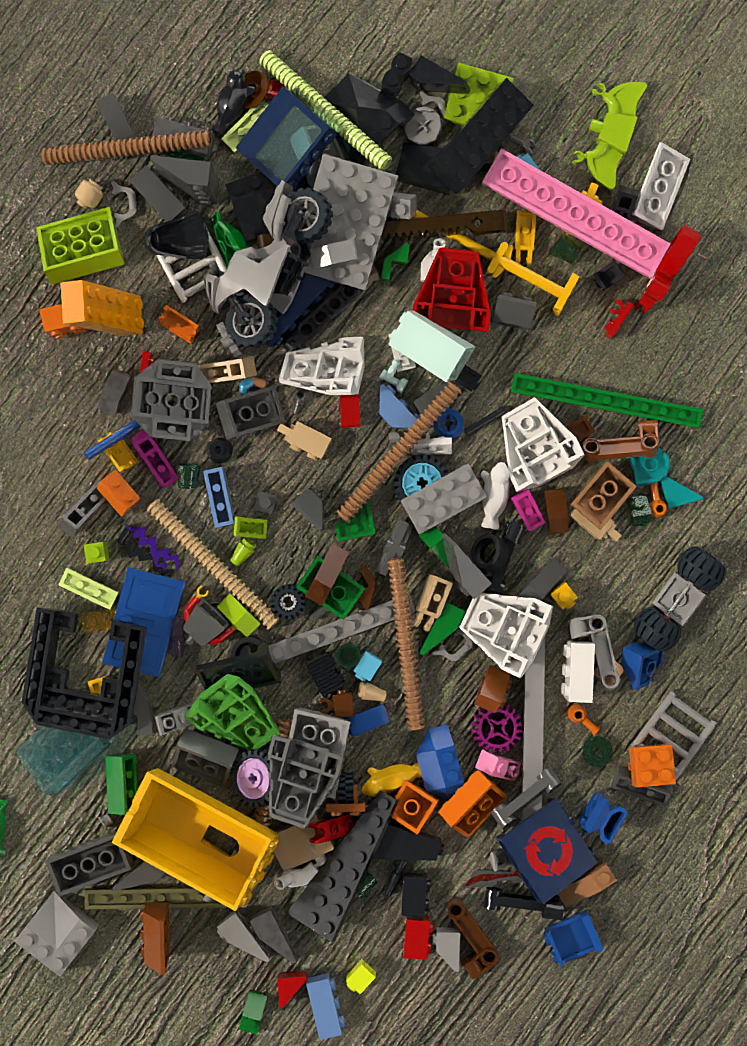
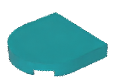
M658 448L657 455L652 458L645 456L628 457L634 484L637 487L660 482L667 475L670 468L669 457L660 448Z

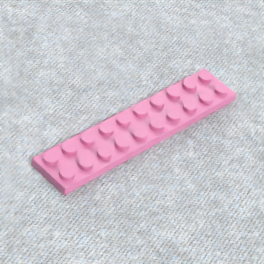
M502 148L482 181L484 186L649 279L652 278L670 246L669 242Z

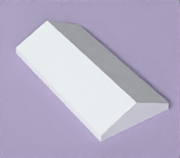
M662 142L658 145L632 215L640 223L658 230H663L690 161L688 157Z

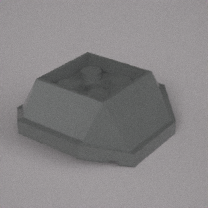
M157 359L134 377L131 417L150 437L191 441L195 435L208 425L212 386L195 363ZM168 396H172L174 399L172 406L167 403Z

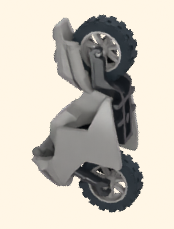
M281 180L263 216V221L274 241L269 246L260 249L250 247L236 251L228 263L226 272L219 270L216 262L212 261L209 263L213 275L206 274L204 276L206 295L214 312L223 314L227 311V320H225L226 332L236 344L256 349L260 348L261 345H266L267 341L274 337L273 333L277 331L276 323H278L276 309L283 314L287 311L303 278L305 267L310 264L307 262L311 256L309 243H313L314 240H320L322 235L328 232V227L332 224V206L327 201L328 199L318 191L311 188H300L295 192L291 185ZM309 203H314L315 205L309 210ZM255 308L260 310L258 314H255ZM241 326H246L244 332L242 331ZM252 328L253 334L248 335L250 329Z

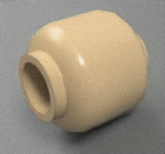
M89 179V181L83 180L75 191V197L78 199L77 203L85 209L87 207L95 208L103 197V192L101 191L103 188L92 179Z

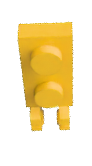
M517 210L515 262L520 263L521 261L520 251H527V266L532 264V251H534L536 214L531 211Z

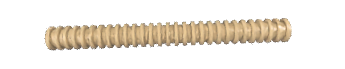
M160 499L153 501L147 508V512H151V516H155V520H159L160 524L164 525V528L168 529V532L172 533L174 538L177 537V541H181V545H185V549H189L190 554H194V558H198V562H202V566H206L207 571H211V575H215V578L219 579L220 583H223L229 592L232 591V595H236L237 600H241V604H245V608H249V612H253L254 617L257 616L259 618L258 621H262V625L267 626L266 629H271L279 621L280 617H276V613H272L271 608L268 609L266 607L267 604L262 603V599L259 600L258 596H255L254 592H251L250 588L245 586V583H241V579H237V575H233V571H229V567H225L224 562H220V558H216V554H212V550H208L207 545H203V542L199 541V538L195 537V534L191 533L189 528L186 529V525H182V521H178V517L173 516V512H169V508H165V504H161Z

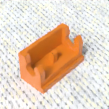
M166 305L163 309V315L158 317L159 324L191 344L201 327Z

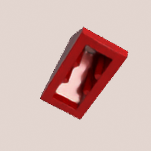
M306 971L278 973V996L281 1008L285 1006L308 979Z

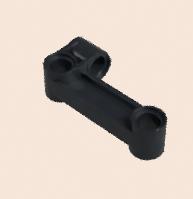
M513 521L507 522L502 538L506 539L505 542L509 550L508 558L501 569L493 572L492 577L487 576V579L492 584L483 591L484 593L502 595L506 582L502 581L515 544L521 545L527 529L526 526Z
M486 887L484 908L501 910L502 906L541 911L542 918L563 919L564 904L558 895H555L545 904H541L536 901L534 896L503 893L501 888Z

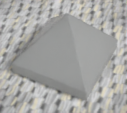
M502 847L490 853L489 861L494 871L507 866L506 854Z

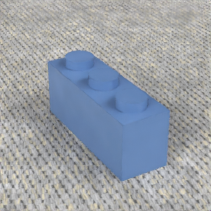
M219 467L203 471L215 528L235 524V515L225 468Z
M330 973L309 977L306 986L319 1040L342 1035L345 1021L344 1017L339 1015L338 1009H341L339 997L335 998L334 990H336L334 978H330Z

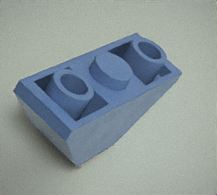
M382 384L380 386L379 415L392 429L411 428L413 426L412 423H416V419L420 417L416 413L411 414L409 412V405L402 398L398 400L394 396L396 392L389 384L387 386Z

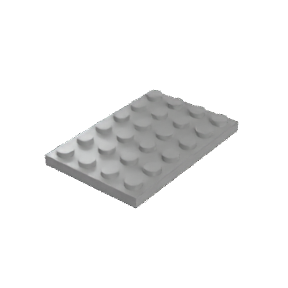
M326 154L322 155L313 190L318 191L328 199L327 201L332 206L333 217H331L332 224L328 227V232L323 234L320 240H314L313 243H309L310 249L354 239L359 258L314 269L312 257L310 256L307 261L310 264L305 267V273L362 290L367 289L398 181V175ZM309 203V210L315 205L314 203Z

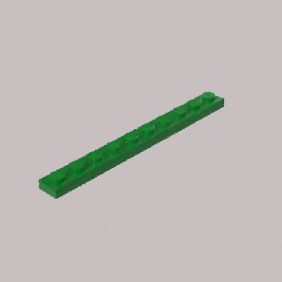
M514 373L510 393L697 429L700 428L703 409L518 373Z

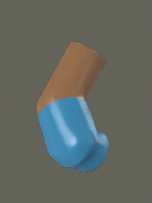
M255 376L248 377L240 382L239 391L242 394H246L254 386L265 389L267 380Z

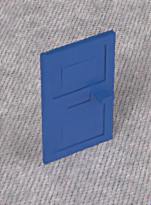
M128 567L114 620L137 623L147 627L140 673L160 678L186 581ZM108 639L102 664L121 668L125 642Z

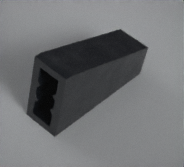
M389 822L373 859L436 861L438 855H442L444 845L439 837L424 832L417 835L405 826Z

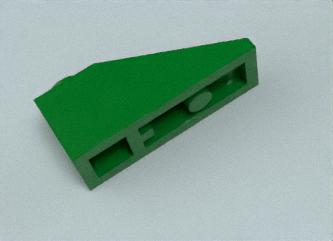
M445 602L441 615L438 619L435 618L419 653L424 655L457 630L463 621L466 611Z

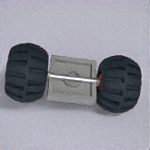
M693 546L681 554L677 565V570L681 575L674 572L652 602L663 612L654 607H648L643 609L635 618L633 626L635 634L658 651L665 652L672 649L678 643L681 628L675 621L685 626L707 597L697 587L704 591H711L717 588L725 577V566L714 556L697 546Z

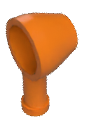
M657 482L649 484L652 501L648 504L647 510L650 516L661 518L667 512V505L659 497ZM658 505L662 507L661 512H657L656 507Z
M573 704L569 707L567 714L572 722L584 724L593 735L600 730V727L587 718V711L583 705ZM577 711H580L582 713L581 717L579 718L575 717V713Z

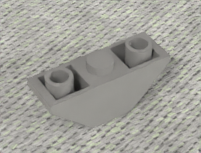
M193 703L156 715L155 719L160 736L192 725L184 717Z

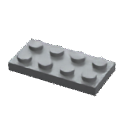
M468 463L402 499L401 503L418 534H421L485 499L487 496Z

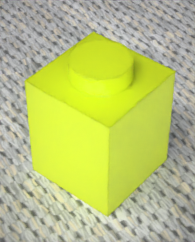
M361 959L346 975L347 986L353 992L357 991L361 994L376 978V971Z

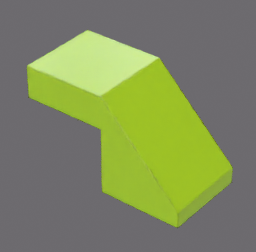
M231 593L217 606L246 637L261 624Z

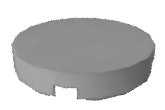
M416 108L413 111L415 116L404 126L405 133L413 144L429 146L440 137L443 129L442 120L439 114L432 108Z

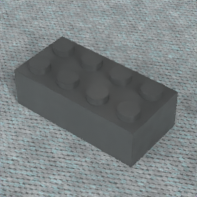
M118 830L50 855L45 860L58 897L133 868L135 863L131 853L112 843Z

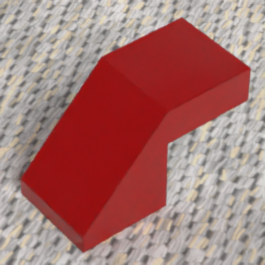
M359 394L340 395L341 428L360 427Z

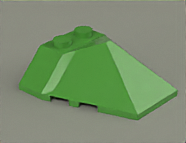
M230 674L225 675L203 691L184 717L197 729L215 733L217 738L224 737L229 739L231 744L248 751L259 749L271 741L273 735L280 734V730L254 689L240 677Z

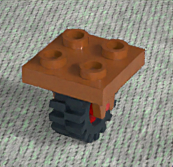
M353 771L341 772L334 802H327L326 812H331V816H342L343 812H350V815H362V812L366 811V801L358 802V785H354Z

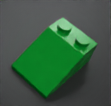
M317 555L296 585V588L304 594L307 593L324 558ZM340 570L323 607L344 620L365 588Z

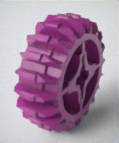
M508 703L504 708L499 707L496 711L505 714L499 719H493L489 716V714L494 712L487 709L483 711L481 708L478 709L481 715L474 714L473 716L478 722H471L472 726L477 727L473 728L471 732L474 734L478 733L474 736V740L481 739L478 745L481 747L486 744L484 747L485 751H488L490 747H492V753L496 752V748H499V752L503 753L502 747L510 751L508 746L510 743L514 747L516 746V743L513 741L514 738L516 740L521 739L519 735H516V733H523L521 728H517L522 726L523 722L516 721L521 716L520 714L513 716L516 709L512 708L508 711L510 708ZM511 718L513 726L512 732L509 735L505 731V725ZM484 719L490 725L485 736H483L481 730ZM492 722L496 725L500 724L502 732L497 729L494 730ZM497 735L505 739L501 742L489 741L490 738Z

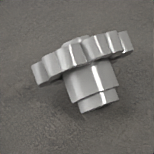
M223 321L216 326L223 337L220 341L225 349L229 348L236 359L243 354L238 347L240 345L230 339L231 336L227 334V327Z

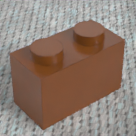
M489 665L483 675L474 704L496 713L499 707L503 708L507 699L504 694L509 691L511 686L509 681L511 674Z

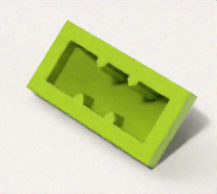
M235 517L234 536L266 539L268 520Z

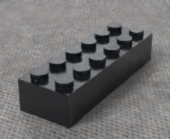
M505 78L494 88L428 165V168L454 194L464 189L534 105L508 78Z

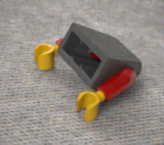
M203 586L198 587L197 596H193L184 611L185 625L183 629L188 633L184 640L189 646H193L196 642L201 646L207 643L210 645L223 643L234 634V630H239L233 624L229 627L230 622L205 599L201 601V598H206L209 595V590H207L206 594L200 595V590Z

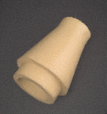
M367 681L365 683L361 682L357 691V697H361V700L384 702L387 691Z

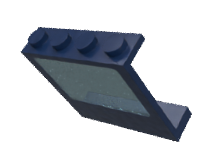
M282 86L236 146V149L276 186L283 180L291 185L294 191L303 176L308 174L313 163L321 157L324 149L333 142L337 132L296 98L291 91Z

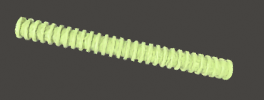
M271 50L263 53L259 61L260 65L264 66L269 73H272L278 81L284 84L286 88H289L311 110H314L328 125H331L346 141L348 140V143L357 148V151L361 152L366 159H370V162L374 163L375 167H378L381 171L389 167L392 162L390 155L388 156L386 152H383L382 148H379L364 132L362 133L360 129H357V126L353 125L347 117L340 114V111L336 110L330 102L323 99L322 95H319L296 72L290 69L280 58H277Z

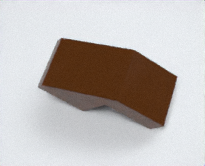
M564 489L544 490L549 534L569 532Z
M365 565L359 570L369 586L365 587L359 600L364 609L367 610L371 603L376 581Z

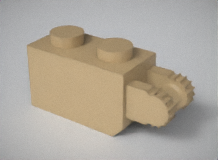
M429 574L415 609L417 613L413 626L418 627L424 614L428 616L424 624V630L429 631L431 629L434 619H438L441 615L453 583Z

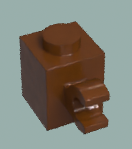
M348 689L337 690V693H333V701L327 697L320 698V702L325 701L328 703V707L321 708V712L325 713L334 710L335 717L338 718L354 716L352 691L348 692Z

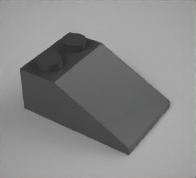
M275 386L216 403L227 440L286 423Z
M443 533L442 539L450 573L455 578L453 583L466 597L470 594L476 599L492 583L447 534Z

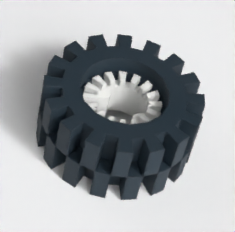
M291 584L283 585L276 589L271 597L272 610L282 619L296 618L305 608V595L296 586ZM289 596L294 601L292 607H286V603H283L285 597Z

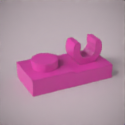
M528 489L511 498L529 532L546 523Z

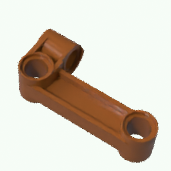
M657 420L637 421L639 437L603 440L589 438L583 443V452L585 454L583 458L587 462L638 456L652 458L658 453Z

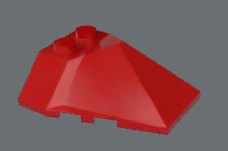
M439 247L415 299L413 311L443 328L488 332L491 311L479 253L477 251Z

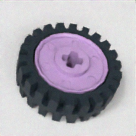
M254 749L243 752L241 756L236 758L238 761L233 763V766L236 768L231 769V773L234 774V776L230 777V781H234L231 788L236 789L233 792L234 795L239 796L237 799L239 802H243L245 806L252 808L269 806V750Z

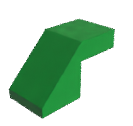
M405 243L384 259L382 282L389 283L392 264L407 266L410 243Z
M436 526L421 533L419 537L449 568L442 539L443 533Z

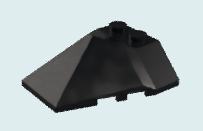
M349 73L323 98L330 102L336 110L340 111V114L347 117L353 125L357 126V129H360L362 133L364 132L378 146L398 127L402 129L415 116L402 100ZM337 133L346 155L353 163L365 165L370 160L366 159L361 152L357 151V148H354L352 144L348 143V140L346 141L344 137Z

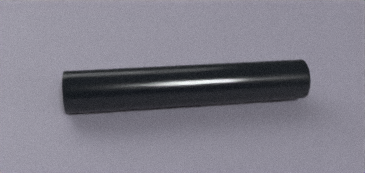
M502 406L464 430L469 436L507 412Z

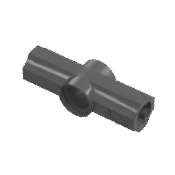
M398 519L393 533L388 538L376 572L391 578L389 576L390 570H388L390 565L387 561L392 558L402 557L407 545V539L414 525Z

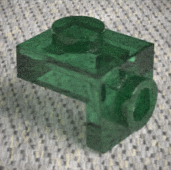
M646 494L627 498L633 527H642L651 523L652 511Z

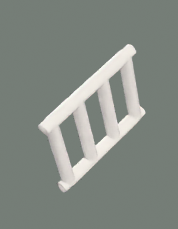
M209 231L208 248L212 255L176 274L170 264L180 258L156 255L182 303H185L188 297L205 289V283L203 280L183 290L179 280L206 267L212 261H216L221 271L226 272L228 269Z

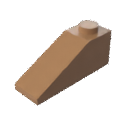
M601 860L560 891L558 896H560L564 905L568 907L601 892L616 882L617 879L605 861Z

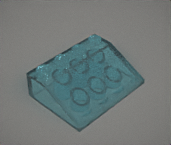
M42 726L16 751V754L43 793L57 797L111 746V743L108 739Z

